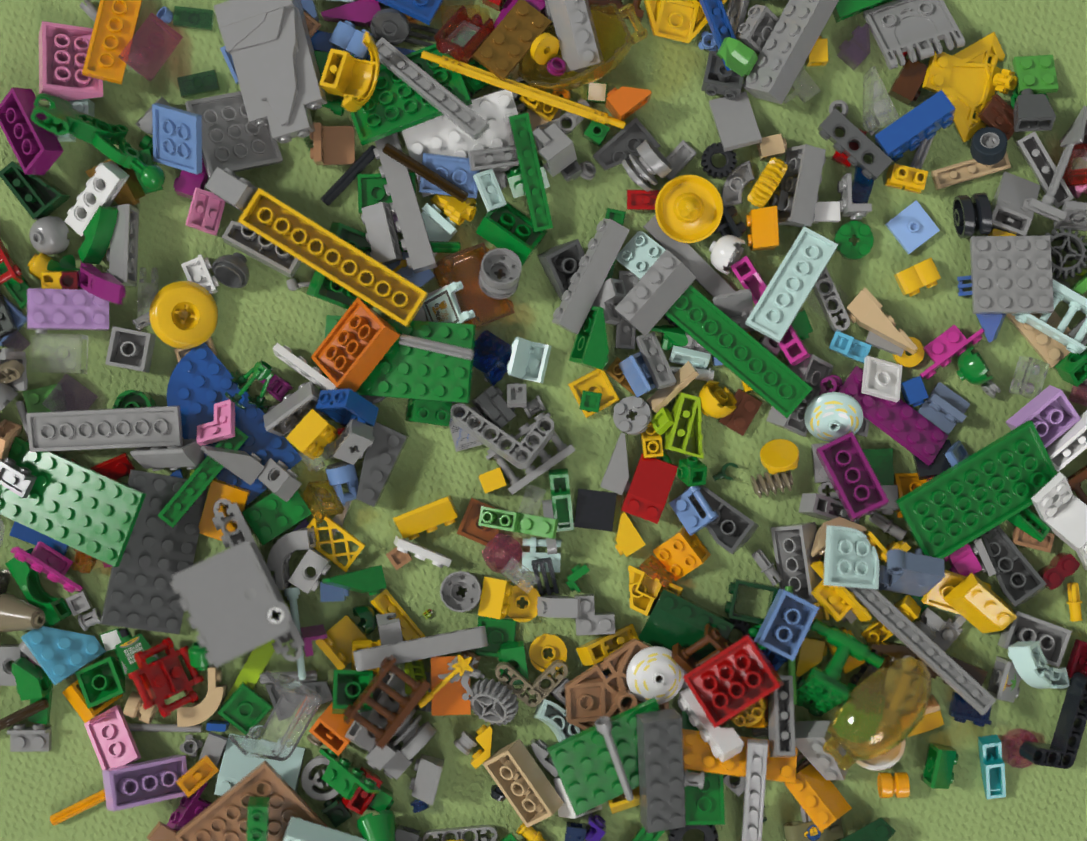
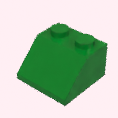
M334 670L332 714H343L349 705L355 703L373 679V670ZM364 702L358 713L370 711L372 708Z
M930 742L922 781L933 789H949L950 784L954 780L953 767L958 761L957 750L953 747Z

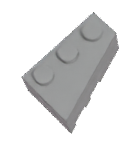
M795 721V746L826 780H844L850 766V761L832 722Z

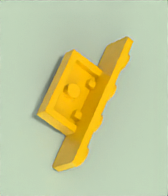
M813 562L810 565L822 578V581L814 588L811 594L835 621H840L849 610L861 622L872 619L868 609L856 600V596L851 591L841 586L823 585L824 562Z

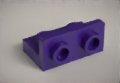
M591 813L589 815L588 824L591 827L586 832V841H600L606 833L605 820L598 814L594 816Z

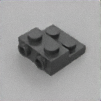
M710 50L701 91H705L710 96L721 94L729 100L739 98L744 76L741 77L732 70L727 71L722 58L716 55V51Z

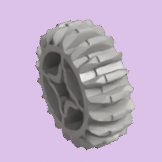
M479 679L478 682L472 685L469 692L471 710H474L473 714L478 715L479 719L485 720V723L490 722L492 725L496 723L498 726L511 722L518 712L519 701L516 700L517 696L512 694L513 690L508 689L507 685H502L500 681L495 682L494 679Z

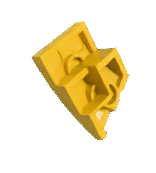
M628 566L630 608L646 616L650 615L664 587L680 595L684 590L683 587L637 567Z

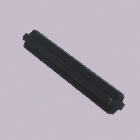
M371 145L321 197V200L327 206L375 158L373 149L376 147L374 145Z

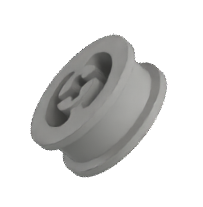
M323 755L310 760L301 776L304 791L313 799L321 801L332 799L338 794L333 788L323 791L314 786L316 785L320 788H324L325 785L329 786L323 779L320 780V776L322 773L324 774L327 767H324L322 772L319 769L314 777L311 776V771L315 766L320 764L329 765L330 761Z

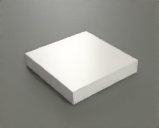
M866 356L864 359L861 393L897 403L900 400L903 365Z

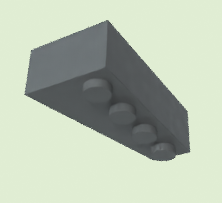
M375 421L374 426H371L373 427L374 441L371 447H367L365 451L356 499L373 507L377 505L409 437Z

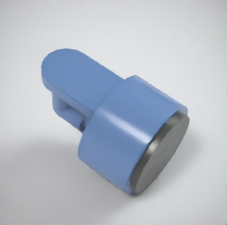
M345 461L328 465L325 470L329 485H333L338 505L340 507L345 506V502L355 500L357 497L359 481L355 465ZM347 483L348 493L343 494L341 484Z

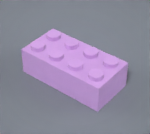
M28 288L27 329L109 330V301L85 290Z
M173 755L102 770L107 810L118 811L186 796L175 782L187 772L186 756Z

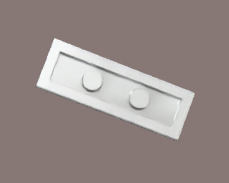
M396 536L393 543L398 546L397 550L403 553L413 552L415 553L414 557L423 561L426 558L430 559L433 565L440 568L443 565L449 567L452 560L448 556L399 536Z

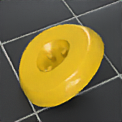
M697 175L675 177L662 187L655 203L656 219L662 231L673 240L681 243L699 242L709 237L720 224L723 215L721 195L716 187L703 177Z
M178 281L170 283L155 295L149 311L150 323L155 334L167 345L178 349L195 348L206 342L214 333L218 321L217 304L210 292L195 282Z

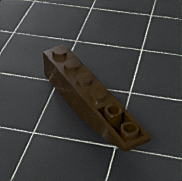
M868 642L867 644L875 654L882 656L883 653L889 655V660L900 664L904 656L911 655L917 661L916 667L913 669L914 671L918 672L919 669L926 671V676L936 679L937 676L940 677L905 644L892 642ZM948 655L981 686L983 685L988 673L987 671Z

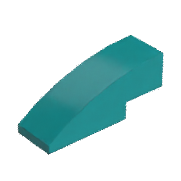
M998 735L978 737L981 774L986 799L1006 797L1002 742Z

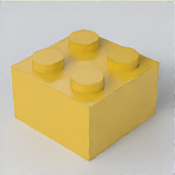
M311 409L286 439L300 452L314 460L322 455L328 443L330 444L336 439L337 429L323 416Z

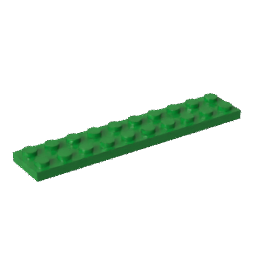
M690 285L665 313L671 321L786 419L813 389L693 286Z

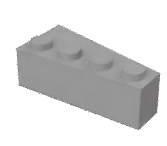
M231 220L222 236L224 243L291 279L302 263L239 222Z

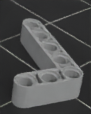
M457 403L451 408L452 421L455 425L519 469L528 468L554 435L553 420L549 417H541L520 443L465 404ZM458 412L465 413L462 417L455 416ZM473 423L480 424L477 428L471 427ZM547 425L550 429L544 431L541 427ZM490 433L496 435L493 439L486 437ZM536 440L539 444L532 446L529 442ZM505 444H509L512 446L508 450L502 448V446ZM520 455L527 456V459L524 461H520L517 458Z

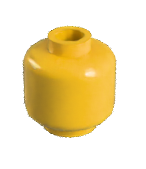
M35 253L27 265L29 273L41 280V272L49 271L47 270V265L51 259H54L43 253L39 255Z

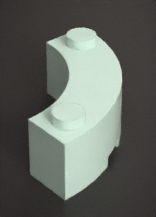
M1018 641L1008 647V656L1012 660L1015 669L1020 677L1031 687L1037 689H1063L1070 686L1066 667H1049L1039 641Z
M546 699L537 705L534 718L550 727L558 742L581 732L579 727L566 721V711L559 705Z

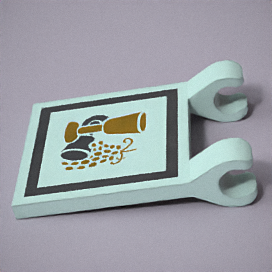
M461 281L453 282L446 288L426 298L423 306L430 322L462 324L475 317L473 310L461 313L453 295L454 292L464 288Z

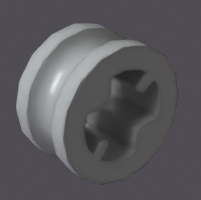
M991 380L986 382V385L981 386L982 390L991 398H995V394L1001 392L1000 388Z

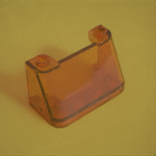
M484 242L444 256L436 263L437 267L433 268L440 288L453 282H462L464 288L455 292L461 312L473 310L475 313L474 318L462 324L476 325V330L515 313L513 303L507 298L493 299L488 297L479 286L481 262L484 255L489 252Z

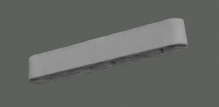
M478 626L353 651L356 671L379 668L381 662L386 657L389 658L391 654L397 659L394 664L481 648L489 644L486 627Z

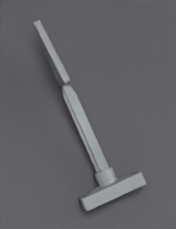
M1087 106L1082 108L1060 147L1065 149L1046 195L1043 196L1042 201L1034 198L1025 199L1022 205L1023 208L1056 222L1059 219L1065 220L1067 212L1053 207L1054 197L1072 155L1073 146L1083 141Z

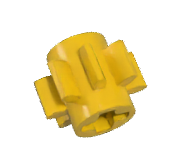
M1002 69L1001 73H996L993 77V86L996 87L995 91L1008 94L1009 90H1014L1018 81L1017 77L1014 76L1015 72Z

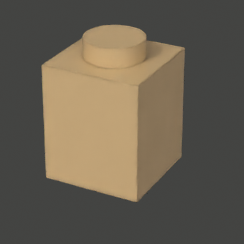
M781 133L763 137L762 143L757 144L760 161L784 155L787 149V142L785 138H782Z

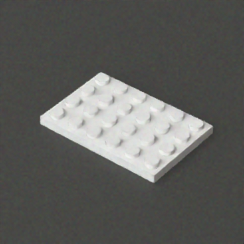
M503 89L471 99L472 104L467 106L489 125V128L476 140L471 138L445 115L403 130L402 134L409 156L422 164L423 153L469 158L468 151L514 145L508 117L518 115L512 92ZM513 166L498 167L492 169L493 172H505ZM416 174V177H417V180H418V183H419V186H420V177H421V176H419L418 174ZM421 192L423 197L432 195V193Z

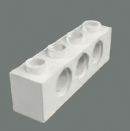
M113 161L102 162L96 167V173L87 181L86 189L77 196L76 204L67 212L68 216L64 222L81 237L84 236L83 232L99 206L109 207L129 178V175Z

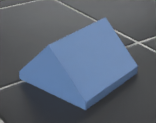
M641 352L629 356L618 364L637 398L656 388Z

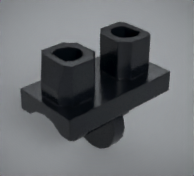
M723 206V215L714 234L720 232L722 237L733 235L740 238L747 230L744 222L741 221L735 224L733 217L738 215L734 206L727 208Z

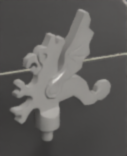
M458 656L454 657L451 663H447L450 666L448 670L456 669L452 668V665L458 662ZM475 657L469 663L473 671L465 670L462 676L458 672L449 681L451 683L454 681L458 682L461 678V684L467 691V693L462 695L463 700L469 699L471 688L468 681L470 676L477 679L479 677L484 679L485 676L481 674L480 670L473 668V664L478 663ZM451 672L439 674L438 677L444 680Z

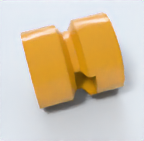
M879 772L877 776L879 797L890 798L895 795L897 798H908L910 784L907 772H895L893 776L888 772Z

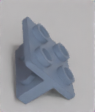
M938 382L929 394V398H926L925 403L921 405L917 412L948 435L957 423H962L967 417L964 413L970 406V403L941 382Z

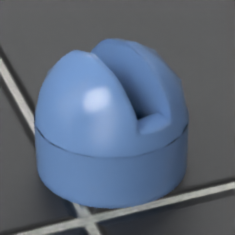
M166 6L162 7L156 15V19L165 24L171 23L174 18L172 11Z

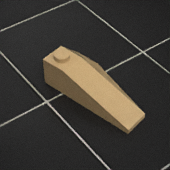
M866 288L862 289L846 308L850 321L853 324L856 322L860 327L871 331L914 355L918 349L902 329L899 328L897 330L895 328L896 323L891 315L888 316L883 313L881 309L883 306Z

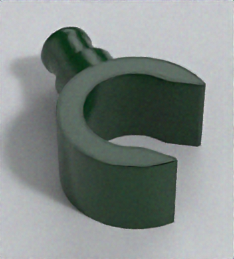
M734 463L724 464L721 471L712 476L713 480L717 481L724 478L734 480L725 474V469L728 466L738 468V466Z

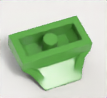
M726 37L723 40L716 54L725 61V65L741 77L749 75L758 60L755 51L741 41L731 37Z

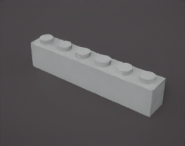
M603 218L598 223L597 232L594 238L589 241L588 250L580 259V266L571 277V284L568 290L563 293L560 306L554 311L552 323L571 333H579L630 231L612 219Z

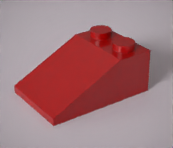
M642 453L622 503L621 511L658 524L678 466L655 457L644 458Z

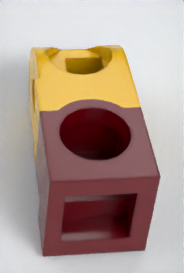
M79 270L41 272V288H79Z

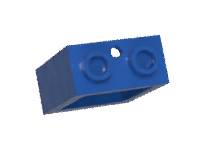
M352 389L320 390L316 405L317 410L343 427H346L352 419H357V421L366 425L374 426L379 410L378 407Z

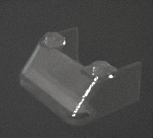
M266 671L265 675L275 684V690L282 695L264 726L255 725L249 729L245 737L230 735L229 739L245 756L284 761L293 754L318 710L322 697L315 690L288 675Z

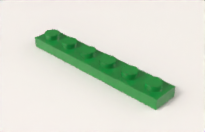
M527 112L509 116L533 232L553 228L529 114Z
M235 426V437L219 441L215 447L239 450L249 437ZM208 455L157 516L174 528L224 466Z

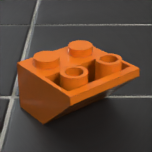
M332 702L317 719L309 732L339 756L351 743L344 736L354 722V719H351L347 724L343 719L345 715L332 714Z

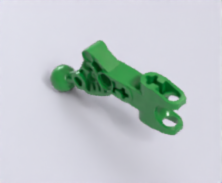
M46 93L37 94L34 101L35 107L30 117L35 124L57 135L69 133L78 139L93 144L101 153L117 164L136 170L140 174L141 183L148 189L156 190L164 184V171L156 165L147 166L139 159L140 153L132 148L130 143L126 142L125 137L129 131L126 126L108 124L88 114L76 111L70 102ZM39 100H48L50 102V106H42L39 103ZM39 112L47 115V118L40 120L36 117V114Z

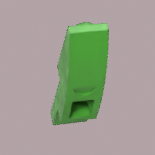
M481 506L478 525L555 539L558 519Z

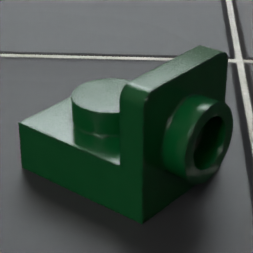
M340 797L329 799L323 803L324 807L321 812L328 816L335 828L352 817V814Z

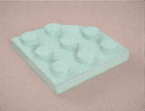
M827 526L823 585L878 589L879 558L875 547L870 544L864 533L850 527Z

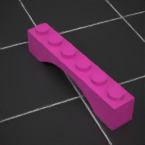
M745 256L730 267L744 289L751 290L752 301L756 305L767 285L751 259ZM790 325L778 344L789 362L796 366L811 355L793 326Z

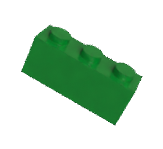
M508 203L503 207L489 211L476 230L477 234L497 248H506L513 251L519 257L522 266L548 232L546 230L533 232L531 219Z

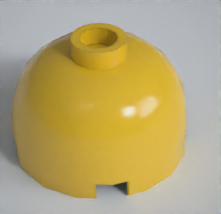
M710 380L703 386L698 396L701 398V411L708 417L718 419L726 417L736 409L737 406L735 404L737 400L727 387L722 389L718 386L719 382Z

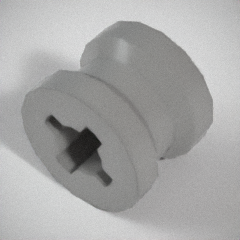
M463 731L461 737L453 742L465 755H468L470 749L478 744L466 731Z

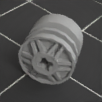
M646 139L637 147L640 155L639 158L630 153L628 156L632 162L625 158L621 163L633 182L649 192L652 189L650 183L653 185L658 184L654 175L657 174L664 178L673 168L663 154Z
M496 248L486 253L482 259L479 272V286L482 292L493 299H505L512 296L517 290L522 271V263L519 257L513 251L506 248Z
M457 571L445 577L441 584L440 595L447 608L456 612H466L474 609L480 603L482 584L476 576L469 572ZM461 586L463 589H467L465 597L457 593L460 591L459 587Z
M415 708L394 734L397 738L392 743L393 746L401 741L404 743L400 752L408 760L412 759L437 731L428 721L421 726L418 724L422 718L421 714L414 720L411 718L417 711Z

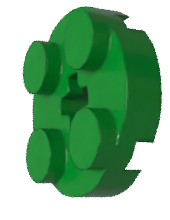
M849 221L837 230L834 242L838 244L836 250L844 258L858 260L869 254L873 247L874 237L868 225L860 221ZM853 235H855L856 238L859 239V242L856 243V246H853L852 242H849V239L852 238Z

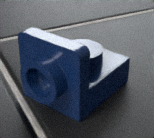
M567 822L565 841H584L587 830L586 824Z

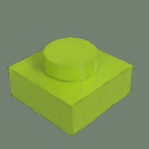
M664 407L651 420L656 433L660 435L674 424L669 410Z

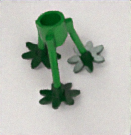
M261 360L246 374L241 375L238 370L236 374L231 372L232 382L238 383L237 387L240 391L234 396L226 392L225 396L231 402H235L237 407L245 409L243 404L239 402L242 399L241 396L245 391H249L248 388L255 379L259 381L266 379L260 395H256L255 398L248 396V403L255 405L256 408L261 407L264 410H268V407H272V405L266 403L268 400L265 399L264 395L270 380L274 376L271 373L273 368L267 362ZM251 374H253V376H252V377L250 378V380L247 382L248 377H249Z

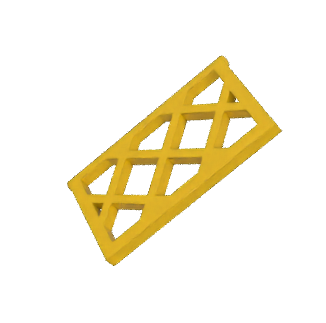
M319 510L306 527L310 528L314 525L316 546L313 548L347 572L366 545ZM319 516L327 522L328 526H317ZM328 529L330 540L320 541L319 530ZM332 529H337L344 535V538L334 539ZM348 541H353L359 546L357 551L350 552ZM345 542L346 552L336 553L335 543ZM331 543L333 554H328L321 548V544ZM347 556L348 563L346 566L340 563L337 557Z

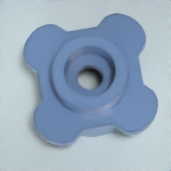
M704 31L701 34L702 40L698 44L699 49L716 51L717 47L713 34Z

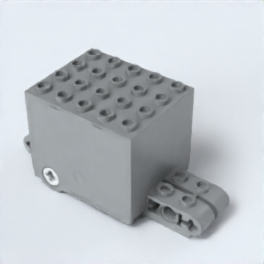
M220 499L214 504L215 517L212 518L216 529H221L223 533L221 540L225 548H230L172 575L173 580L170 581L172 588L176 594L180 593L182 599L179 602L185 612L189 611L191 615L187 619L192 629L197 628L200 634L196 637L200 646H205L208 651L205 656L210 666L214 664L215 667H218L273 639L275 642L272 645L276 654L281 653L284 659L288 661H296L301 657V647L305 646L290 615V611L283 601L237 503L232 504L227 499ZM220 506H223L224 508L228 507L226 510V517L224 516L223 512H218L220 510ZM228 523H235L237 530L229 532L226 529V525ZM272 611L274 613L279 614V616L276 617L277 621L275 619H270ZM292 639L293 642L289 644L291 648H296L295 656L287 655L286 652L289 651L287 645L282 646L281 643Z

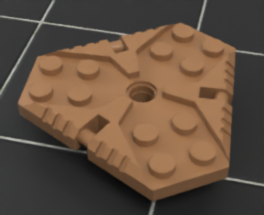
M633 638L621 648L605 657L602 663L593 665L581 673V675L566 683V721L586 730L594 726L595 721L600 717L608 716L611 718L643 703L629 690L626 672L634 655L642 649L651 646ZM609 668L611 672L604 676L602 672ZM660 675L656 677V681L661 680ZM624 697H630L627 704H621ZM669 701L659 704L660 710L669 709Z

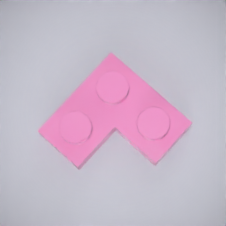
M226 400L214 404V421L197 426V444L200 446L235 437V402Z

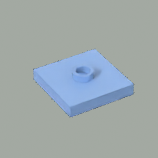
M917 200L885 224L907 254L913 252L940 231Z

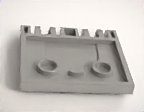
M897 0L866 10L863 13V17L885 58L889 70L897 68L898 63L900 66L906 64L903 52L906 51L912 63L916 62L917 56L920 60L934 56V50L937 54H941L943 51L940 40L943 39L949 51L953 50L954 46L955 48L965 46L964 37L944 0Z

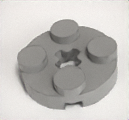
M629 396L614 406L613 420L616 427L623 433L639 435L648 428L647 426L652 420V410L649 404L642 398ZM632 411L637 413L635 420L628 418Z

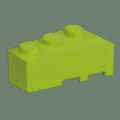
M679 393L675 397L671 411L674 424L666 431L663 449L704 459V453L702 452L703 434H701V398L686 393Z

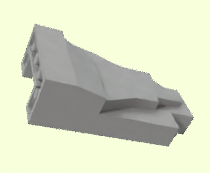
M229 0L214 5L226 51L233 58L248 121L257 127L266 126L269 122L273 139L280 143H288L295 137L303 138L309 136L311 132L315 131L310 109H320L322 105L327 104L324 89L319 86L321 76L301 0Z

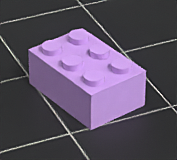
M1049 385L1009 418L1006 424L1012 431L1028 420L1032 421L1045 448H1047L1081 418L1063 391Z

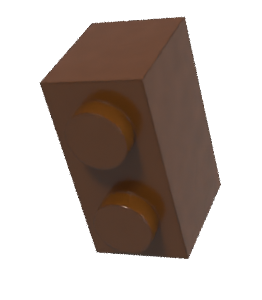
M908 58L888 95L906 105H909L912 101L915 102L921 93L919 88L924 82L928 66L917 60L912 63Z

